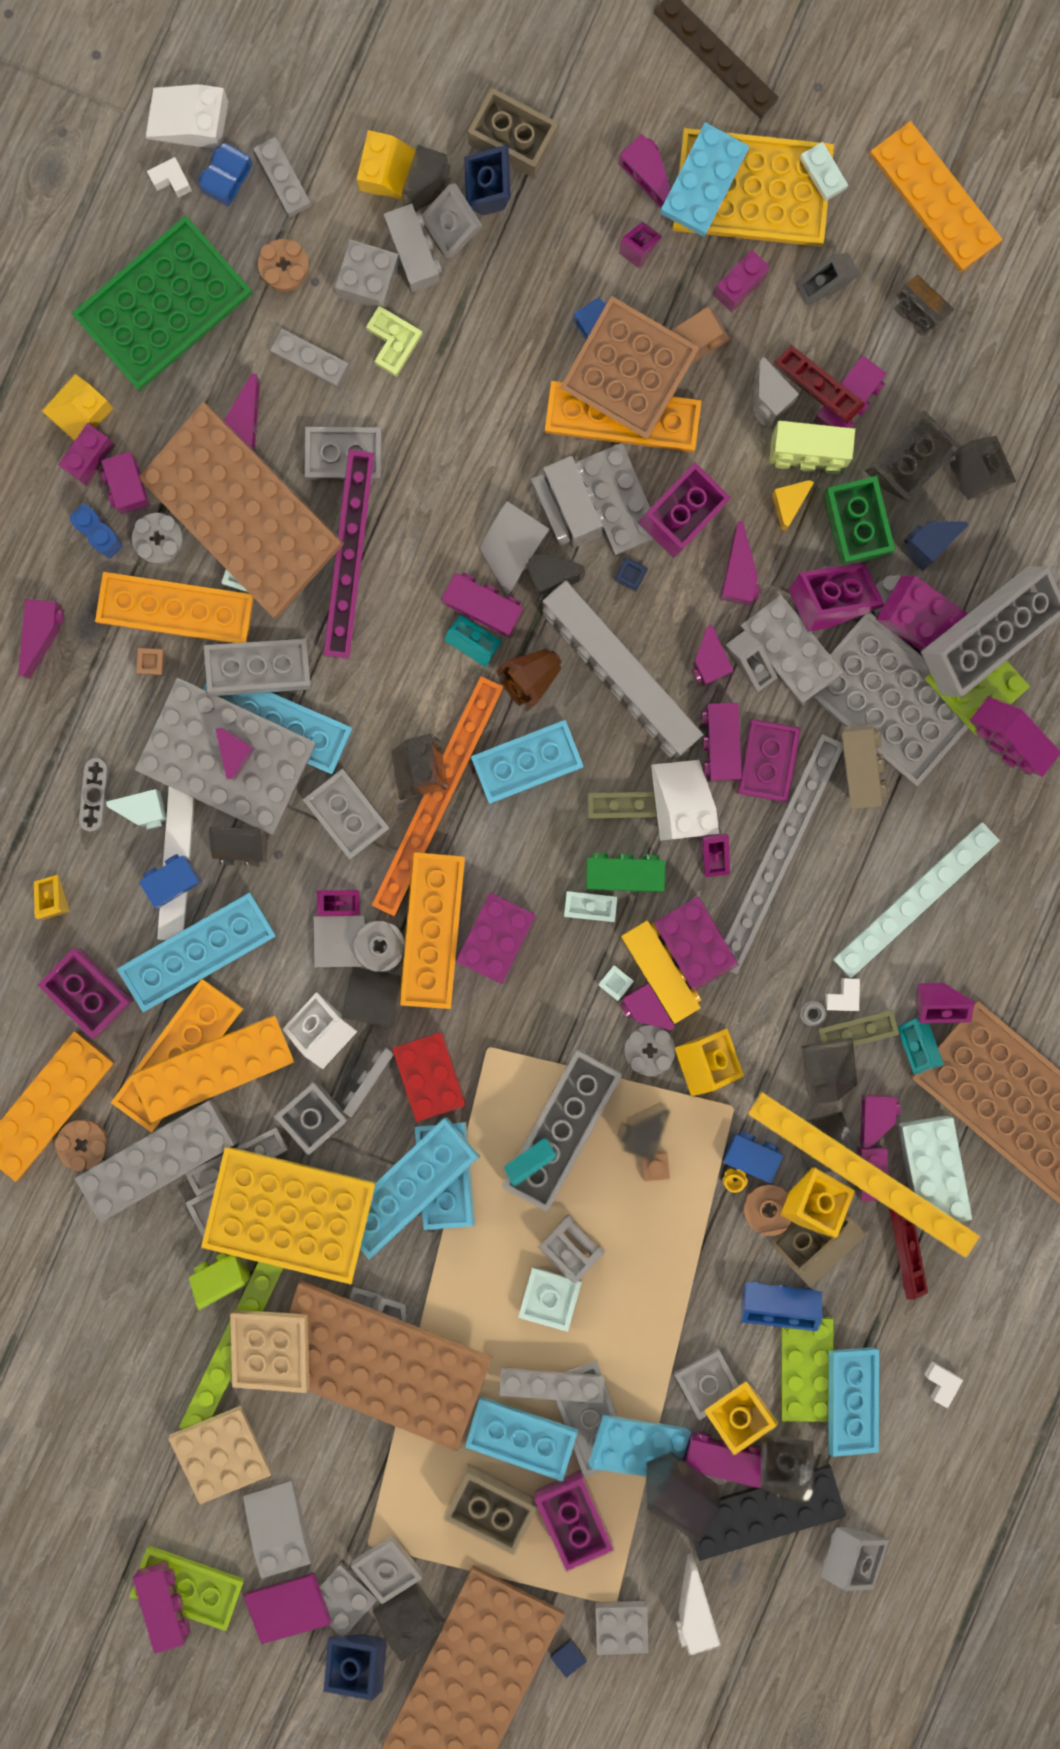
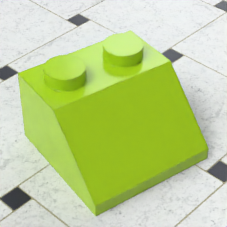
M219 1253L215 1256L217 1260L208 1265L207 1261L193 1268L194 1273L189 1277L198 1310L246 1284L252 1274L242 1257Z

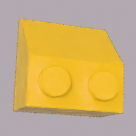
M368 130L357 175L359 191L408 202L419 151L392 135Z
M728 1028L675 1047L691 1096L715 1091L744 1077Z

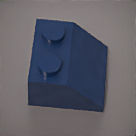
M503 145L465 156V196L472 210L481 215L504 210L510 200L509 146Z
M965 521L928 522L923 528L918 525L903 540L906 546L901 551L924 571L969 524Z
M365 1634L329 1637L323 1692L371 1701L383 1691L387 1638Z

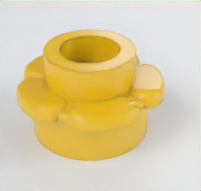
M733 1168L728 1169L722 1179L726 1189L733 1193L742 1191L748 1183L746 1173Z

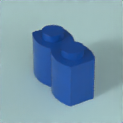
M224 142L220 148L217 147L213 151L211 156L212 164L208 169L202 170L198 182L200 183L199 187L202 193L228 207L249 174L253 163L250 156Z
M82 504L69 515L73 526L104 557L111 559L123 548L122 541L118 535L106 526L102 518L89 506Z

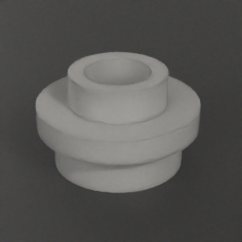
M809 1001L801 1007L800 1018L806 1025L814 1027L824 1021L826 1011L819 1002ZM810 1009L816 1010L817 1015L815 1018L808 1016Z

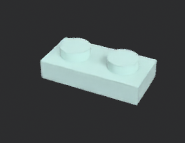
M823 142L801 154L800 160L824 201L847 189L848 184Z
M567 891L564 917L615 922L617 897Z

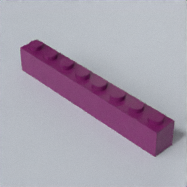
M351 449L348 451L338 537L344 544L335 555L323 653L325 657L347 660L350 657L374 453Z

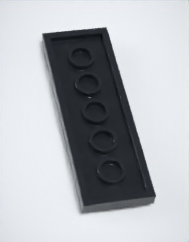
M830 1464L763 1484L760 1488L753 1487L684 1508L699 1561L846 1517Z

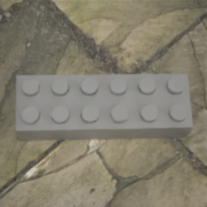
M1027 566L921 651L941 695L962 697L1060 617V592L1049 567Z
M576 1048L517 1155L518 1157L546 1138L555 1150L556 1158L516 1186L512 1185L506 1175L502 1182V1187L548 1212L622 1076L621 1072Z
M213 1098L79 1175L75 1180L98 1221L101 1223L224 1152L225 1147L230 1148L239 1141Z

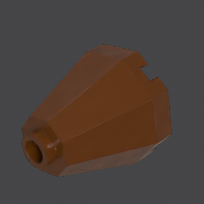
M543 649L508 660L496 672L498 677L503 674L504 680L501 681V684L509 696L519 706L524 703L526 705L524 710L528 712L536 706L562 669L560 666L561 659L556 652Z

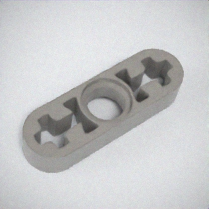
M541 474L530 479L558 546L571 542L567 528L544 476Z
M98 758L87 761L83 775L79 824L84 830L89 832L99 831L105 822L110 768L104 760ZM97 763H99V767L103 768V772L97 775V781H102V786L95 783L89 784V780L95 781V773L91 772V768L96 767ZM92 788H98L101 792V798L93 803L88 799V792ZM87 805L93 807L100 806L99 811L94 810L93 816L98 818V822L93 823L92 827H90V823L86 822V818L91 817L92 813L91 809H86Z

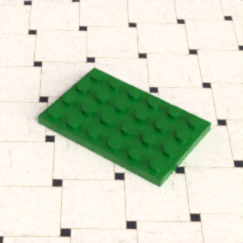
M185 215L71 314L140 392L247 300L253 292Z

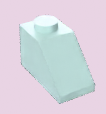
M156 789L106 802L108 808L139 826H146L147 830L161 827V822L166 821L167 818L161 791Z

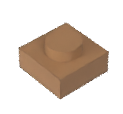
M138 648L136 673L138 675L164 676L165 650Z
M667 1152L641 1155L644 1181L670 1179Z

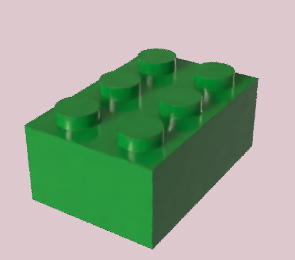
M877 476L828 487L825 490L823 498L840 566L888 557L895 551Z
M593 853L592 858L586 859L585 890L665 892V860H659L660 855H644L643 860L634 859L633 854H618L617 859H608V854Z

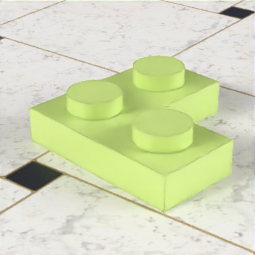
M378 306L366 326L367 331L386 341L374 361L375 365L397 377L422 337V331L381 306Z

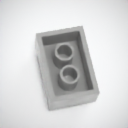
M570 456L544 467L543 476L567 528L572 547L576 548L601 537L605 520L601 510L594 508L593 499L595 498L590 485H584L582 477L584 476V471L580 462H574L573 457Z

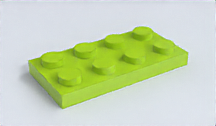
M822 1317L818 1331L781 1327L782 1421L828 1422L829 1350H833V1317Z
M148 1545L139 1569L168 1561L169 1568H173L175 1572L176 1584L174 1585L176 1592L181 1594L183 1600V1609H181L183 1616L227 1631L245 1579ZM133 1585L129 1597L138 1600L136 1589Z

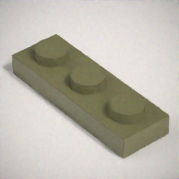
M588 793V819L657 818L655 793Z
M893 1010L818 1028L824 1054L899 1035Z

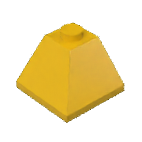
M75 374L42 412L75 441L87 423L96 428L114 408L91 385Z
M811 1168L789 1191L780 1215L801 1227L837 1238L855 1190L820 1170Z
M747 1381L704 1410L733 1455L743 1450L778 1424L777 1419L764 1400Z

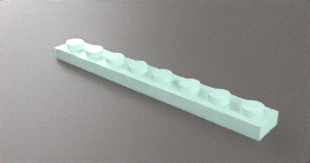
M983 822L978 824L832 960L849 978H852L1000 840Z

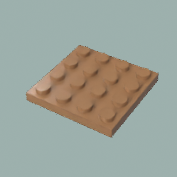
M611 296L560 388L648 440L698 354L700 347Z

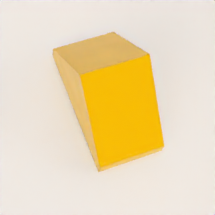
M808 480L774 490L772 498L780 528L783 531H786L814 482Z
M58 874L34 881V914L36 919H49L70 912Z

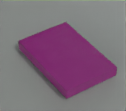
M750 719L741 769L742 779L739 781L737 794L788 803L801 731L800 727Z
M315 1573L249 1591L244 1595L261 1644L328 1626L332 1622Z

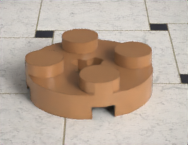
M278 239L262 247L258 259V269L263 281L273 287L274 290L289 292L301 286V282L304 281L305 277L307 278L309 274V260L306 252L297 241ZM281 260L291 263V265L286 267V271H282L281 267H277Z
M86 1119L72 1121L60 1130L55 1140L57 1155L65 1166L74 1171L92 1169L106 1157L108 1136L104 1128L95 1121ZM78 1138L81 1141L85 1139L88 1141L86 1152L82 1149H77Z
M771 1183L761 1184L753 1188L746 1194L743 1204V1213L748 1225L756 1232L765 1236H775L783 1233L791 1224L790 1220L780 1215L789 1193L781 1186ZM766 1203L776 1206V1210L772 1211V1216L762 1213V1208H765Z

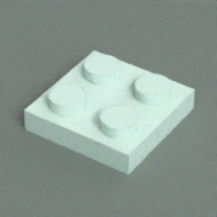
M532 1266L518 1318L568 1332L582 1280L573 1284L565 1275Z

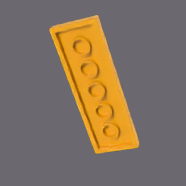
M911 121L870 151V157L960 273L1001 243L1003 239Z
M551 381L545 433L695 452L702 400L672 397L647 440L561 389L560 386L563 382Z
M103 572L95 622L224 643H247L254 597L251 594Z
M413 852L400 1005L451 1009L465 862L464 856Z
M201 979L133 1073L224 1036L244 1008L205 979ZM131 1076L111 1102L151 1133L155 1131L163 1120L161 1118L150 1122Z
M272 1015L131 1074V1078L150 1122H154L294 1063V1059L275 1015Z
M74 1031L0 1121V1169L15 1182L19 1181L115 1064L112 1059L78 1031Z

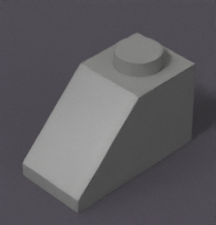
M746 630L725 645L733 661L757 693L778 678L762 645Z

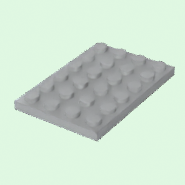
M868 612L830 654L844 674L814 696L813 699L844 726L874 723L875 729H880L882 744L881 747H878V754H883L885 762L914 787H918L964 734L968 726L925 680L931 672L924 658L894 632L876 621L877 617L871 612Z
M177 677L135 770L274 835L317 743L221 697L208 696L206 690ZM216 728L228 730L255 748L236 779H226Z

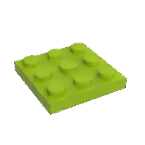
M1007 660L962 697L941 695L932 674L930 673L925 678L930 686L975 735H977L975 732L976 727L969 720L988 696L1011 705L1030 688L1029 684Z

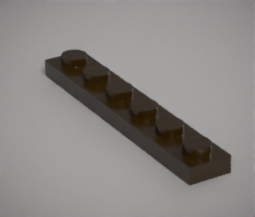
M663 0L654 9V14L759 119L778 101L779 97L681 0Z

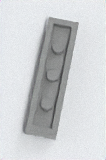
M278 1126L236 1147L237 1149L275 1157L289 1149ZM223 1154L185 1174L196 1196L216 1187Z
M501 1367L499 1396L603 1403L604 1375Z

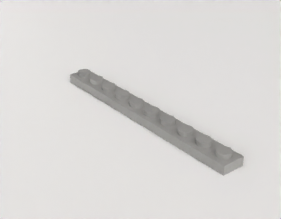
M823 734L820 735L725 937L727 944L740 964L730 971L736 975L844 748L842 743Z

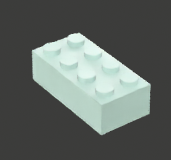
M942 1115L897 1124L909 1190L958 1222L972 1220L953 1117Z

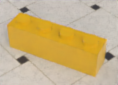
M648 920L620 937L671 1021L675 1024L700 1009L701 1007L698 1002L701 1001V998L695 990L688 988L685 983L687 979L680 967L676 968L671 960L674 957L667 944L663 946L658 937L661 934L654 922L649 924Z

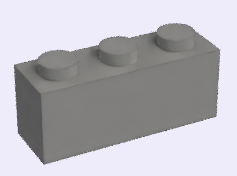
M409 204L385 213V223L396 253L399 255V260L411 292L413 293L440 283L439 273L442 272L438 258H432L430 250L433 249L429 234L424 235L421 229L425 225L420 211L415 212L413 205Z

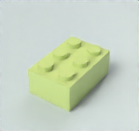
M778 421L772 433L769 464H775V467L780 469H789L790 466H795L807 472L815 471V469H824L828 474H840L841 471H845L852 460L855 429Z

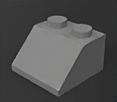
M763 357L754 374L753 411L755 412V418L760 424H766L771 428L792 409L799 394Z
M836 1527L835 1532L831 1536L828 1555L823 1562L821 1577L844 1591L874 1590L889 1540L852 1527Z

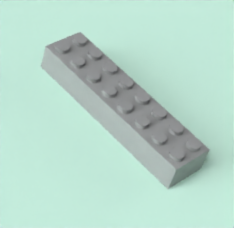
M567 581L562 583L543 600L542 611L544 613L542 615L551 626L556 624L560 628L559 635L568 645L572 642L576 646V654L585 664L588 661L592 664L595 676L601 682L606 680L609 683L612 695L618 701L622 699L628 705L626 709L635 720L641 719L645 724L643 728L652 739L657 737L662 743L660 748L669 758L674 756L677 760L703 736L702 732Z

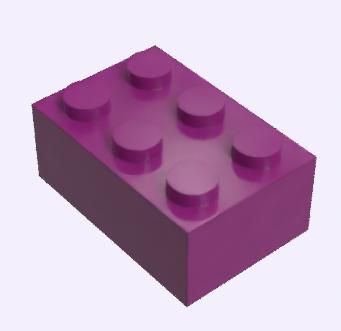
M694 462L637 523L674 558L722 509L731 497Z
M901 576L878 614L876 621L919 651H923L968 613L918 577Z
M988 696L969 720L976 727L975 732L990 742L988 746L994 752L1003 756L1001 760L1011 768L1017 766L1027 775L1034 773L1043 777L1060 755L1057 747L1023 709Z
M489 893L456 962L503 984L536 915Z
M698 896L654 922L693 990L697 991L740 965L705 904Z
M73 948L38 984L92 1039L100 1037L135 1001L81 948Z
M582 1470L564 1477L563 1482L557 1480L534 1490L535 1502L566 1572L614 1551L613 1540Z

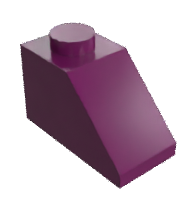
M712 625L708 626L704 632L693 662L694 668L691 669L697 683L702 682L703 687L733 672V668Z
M649 983L621 998L624 1004L620 1006L628 1019L633 1017L637 1022L668 1030L675 1028Z
M918 983L915 1003L920 1023L971 1022L975 1005L973 1000L945 983Z
M862 1094L860 1146L870 1148L896 1124V1117H900L901 1111L900 1102H897L896 1097L891 1095Z

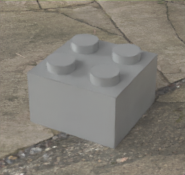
M350 239L335 285L338 298L377 309L378 306L387 309L400 267L399 255Z
M317 1080L274 1116L308 1155L350 1119Z

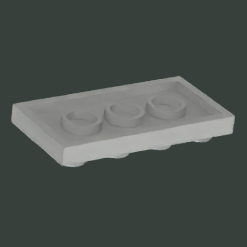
M623 443L580 460L579 462L584 471V476H582L584 485H590L595 498L593 499L594 508H599L605 520L603 530L614 556L653 541L654 539L637 523L648 512L650 506Z
M782 595L741 624V629L750 633L762 645L773 669L802 705L844 674L812 632H807L803 621Z
M306 639L204 645L208 696L308 690L311 688Z
M597 1360L564 1371L602 1375ZM605 1381L603 1403L556 1400L564 1424L578 1429L573 1448L584 1477L603 1471L592 1469L588 1463L603 1415L617 1417Z

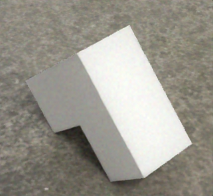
M175 157L147 171L157 191L170 184L178 198L192 191Z
M841 978V994H825V1010L859 1011L860 979Z
M932 1361L924 1374L927 1379L937 1384L930 1397L935 1402L948 1408L963 1380L960 1376Z

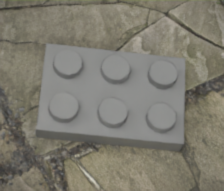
M305 427V479L345 480L347 456L349 449L374 453L371 480H381L382 429L380 427Z
M343 768L303 799L349 860L353 859L390 829Z

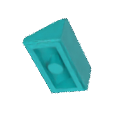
M461 614L449 628L444 639L445 642L484 667L489 664L503 642Z
M915 1018L898 1027L899 1036L914 1075L944 1065L929 1023H920L919 1018Z
M544 1138L506 1164L504 1170L512 1185L516 1186L554 1160L557 1155L548 1140Z

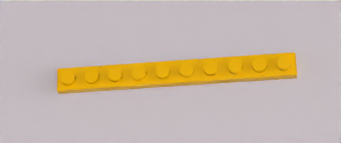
M761 1092L747 1114L965 1258L980 1237L978 1234L766 1094Z

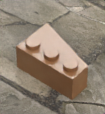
M710 307L705 308L671 330L700 347L692 363L732 341L719 315Z

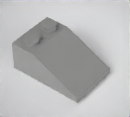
M293 1480L244 1494L243 1500L251 1543L261 1579L311 1564L314 1551Z

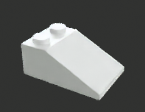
M200 84L153 88L146 139L210 149L220 148L228 107V99L224 88Z
M700 760L651 765L660 841L719 834L716 807Z
M693 1553L687 1554L678 1610L680 1620L676 1621L682 1647L687 1646L690 1655L720 1646Z

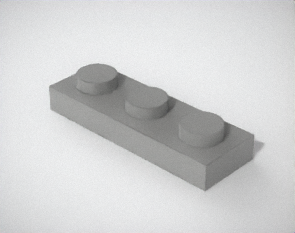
M276 137L254 147V152L289 218L311 207V203Z
M284 329L280 330L270 349L271 354L336 388L339 387L349 368V363Z
M386 1047L384 1051L381 1049L377 1051L371 1060L375 1064L371 1071L365 1070L357 1081L360 1087L356 1093L351 1091L342 1103L346 1106L343 1113L349 1117L355 1114L394 1056L391 1048Z

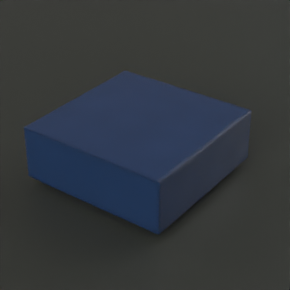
M625 557L614 581L637 592L648 568Z
M571 1639L550 1654V1658L566 1678L586 1663L585 1656Z

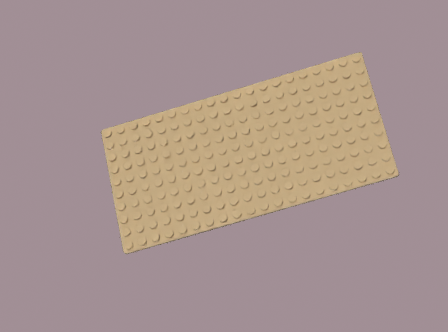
M489 1047L486 1050L467 1128L468 1142L481 1156L470 1166L475 1226L443 1229L419 1328L492 1356V1360L458 1451L395 1427L368 1544L374 1547L393 1535L411 1557L469 1571L474 1565L501 1579L596 1602H617L646 1476L600 1471L585 1477L613 1540L614 1551L567 1572L538 1506L514 1555L445 1521V1509L468 1464L534 1497V1490L557 1481L554 1478L465 1448L481 1396L564 1424L556 1400L499 1396L501 1367L564 1372L597 1360L600 1371L604 1375V1381L617 1417L660 1423L734 1108L729 1104L620 1078L548 1212L502 1187V1182L507 1175L504 1166L517 1157L566 1065ZM667 1152L670 1179L644 1181L641 1155ZM570 1214L575 1219L574 1223L596 1246L600 1245L605 1252L579 1279L582 1280L567 1332L518 1318L532 1266L564 1275L538 1246L559 1225L561 1220ZM566 1229L563 1234L587 1258L590 1253ZM574 1448L565 1477L581 1470Z

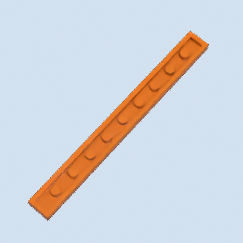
M480 676L372 906L396 916L410 886L413 852L426 853L504 689L503 686Z

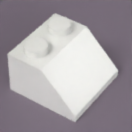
M317 992L282 1029L300 1052L322 1069L357 1033V1030Z

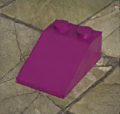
M865 562L800 572L789 588L791 597L807 632L834 627L884 606L882 597Z

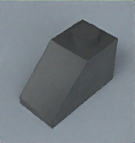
M849 253L835 254L801 278L796 284L806 304L810 305L842 289L860 276Z

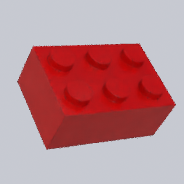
M443 1031L392 1048L416 1122L466 1105Z

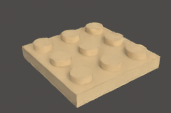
M233 1310L230 1313L232 1387L307 1393L310 1389L308 1315Z
M241 1405L169 1435L171 1446L199 1504L271 1476V1468Z

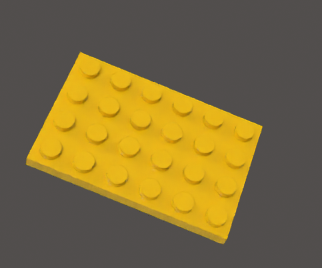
M684 128L679 173L701 130ZM726 133L750 147L706 235L822 247L824 244L828 200L824 201L800 160L802 153L820 143ZM824 143L833 158L834 144ZM673 221L672 231L695 233Z
M225 1147L201 1248L352 1284L376 1182L233 1147Z

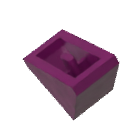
M641 222L623 236L620 242L619 254L640 268L663 236L644 222Z
M216 728L226 779H236L255 748L228 730Z
M723 834L700 838L705 878L729 875V835Z
M316 890L317 916H360L359 890Z

